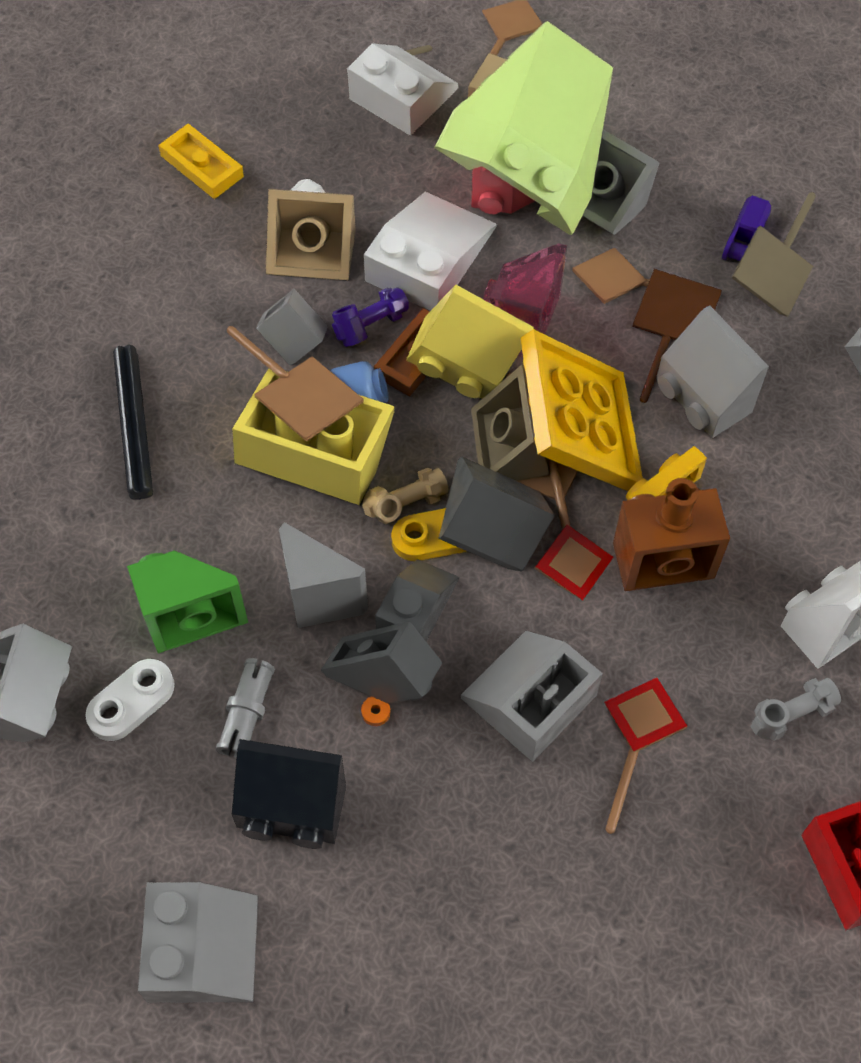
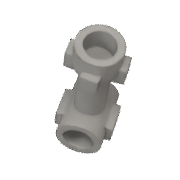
M814 678L804 684L803 688L806 693L785 703L777 699H766L756 706L754 710L756 716L750 727L756 736L759 735L764 739H771L772 741L780 739L787 731L786 724L815 710L822 717L833 713L835 706L841 703V696L837 686L829 678L820 681Z

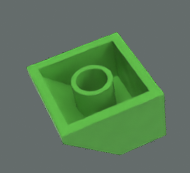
M175 550L165 554H149L140 559L138 563L127 566L143 617L158 653L248 623L237 577L233 574Z

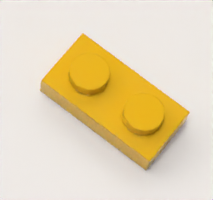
M189 123L158 145L162 158L213 199H216L244 177L242 165Z
M695 446L681 456L678 453L673 454L662 464L659 473L649 481L643 478L636 482L627 492L626 499L630 500L641 494L666 495L668 484L677 478H686L693 483L701 478L707 457Z

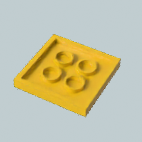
M532 329L521 337V345L537 454L629 491L636 482L643 479L624 373Z

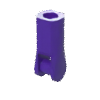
M753 195L745 200L725 245L722 260L726 261L727 257L738 261L741 260L748 246L735 242V239L750 243L759 226L765 227L771 213V204L768 200Z

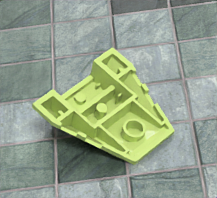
M546 21L508 57L509 59L493 74L489 75L477 90L453 110L434 148L468 170L481 166L541 204L537 212L539 216L567 234L572 235L592 196L613 67Z

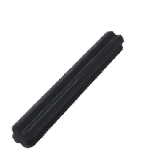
M128 344L126 346H117L113 351L127 491L132 500H140L153 495L139 359L136 348Z

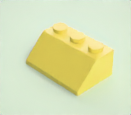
M268 368L232 429L235 464L360 505L376 474L395 406L361 396L364 399L362 404L306 442L255 398V393L280 378Z

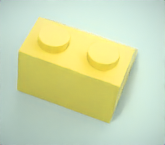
M455 284L425 316L406 360L416 365L423 374L433 378H441L456 386L457 391L462 395L483 399L502 382L522 350L521 337L534 327Z

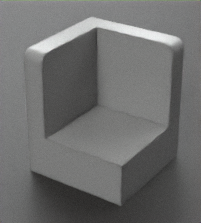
M295 289L291 290L265 311L256 327L289 365L296 363L320 344L328 328L326 323Z

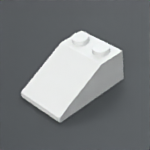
M424 192L383 226L365 252V281L381 289H394L398 287L405 293L408 301L431 311L455 284L458 285L497 227V224Z
M861 561L847 570L843 566H839L822 580V587L812 594L808 590H804L792 598L785 606L788 612L781 627L817 669L861 640Z

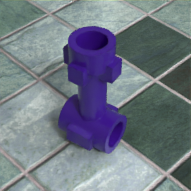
M398 287L394 289L385 288L379 291L380 301L360 311L357 310L355 304L335 310L332 313L334 323L331 325L337 340H342L344 346L358 344L368 338L365 327L386 316L393 322L402 318L401 313L409 309V302L405 293Z

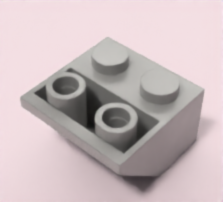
M525 631L461 694V699L533 762L597 696L603 673L566 642Z

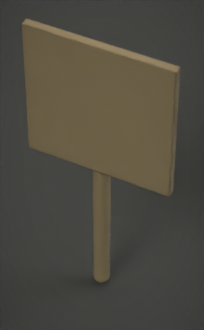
M813 192L807 195L784 242H781L762 226L757 228L731 277L777 313L786 317L789 316L813 268V265L790 249L816 198Z

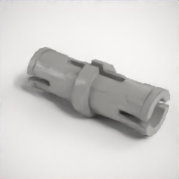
M248 658L245 660L244 670L236 694L229 697L226 705V710L229 714L220 741L215 748L219 754L229 756L233 741L236 738L233 746V752H235L233 757L236 758L239 739L251 740L256 721L263 719L265 707L262 703L271 676L275 671L274 666L262 660L258 675L255 678L258 670L256 667L258 659Z

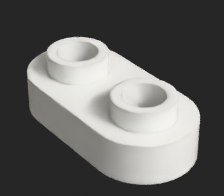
M145 659L135 663L97 694L87 706L86 722L92 733L102 740L116 741L132 732L172 696L174 679L170 669L159 660ZM147 676L156 677L155 682L151 686L144 687L140 685L143 678ZM111 707L118 709L114 717L109 719L102 717L106 709Z

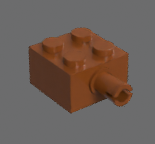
M677 478L668 484L666 495L641 494L622 502L613 546L624 591L715 579L730 541L729 531L716 488L700 490L691 480Z

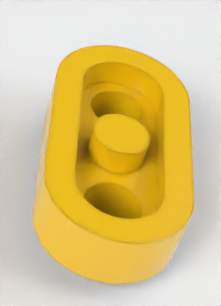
M446 508L405 516L399 519L392 529V547L398 556L408 561L432 559L466 552V550L439 539ZM411 531H418L422 536L413 539L408 537L407 534Z

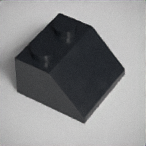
M239 739L231 813L236 828L243 829L242 834L244 836L261 841L272 840L273 834L293 837V844L309 849H320L323 842L335 844L346 791L342 755Z

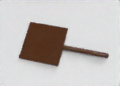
M657 269L653 270L632 327L660 335L662 339L639 398L640 402L646 403L649 399L658 374L662 355L666 352L670 339L676 341L697 315L710 305L715 310L722 292L721 289Z

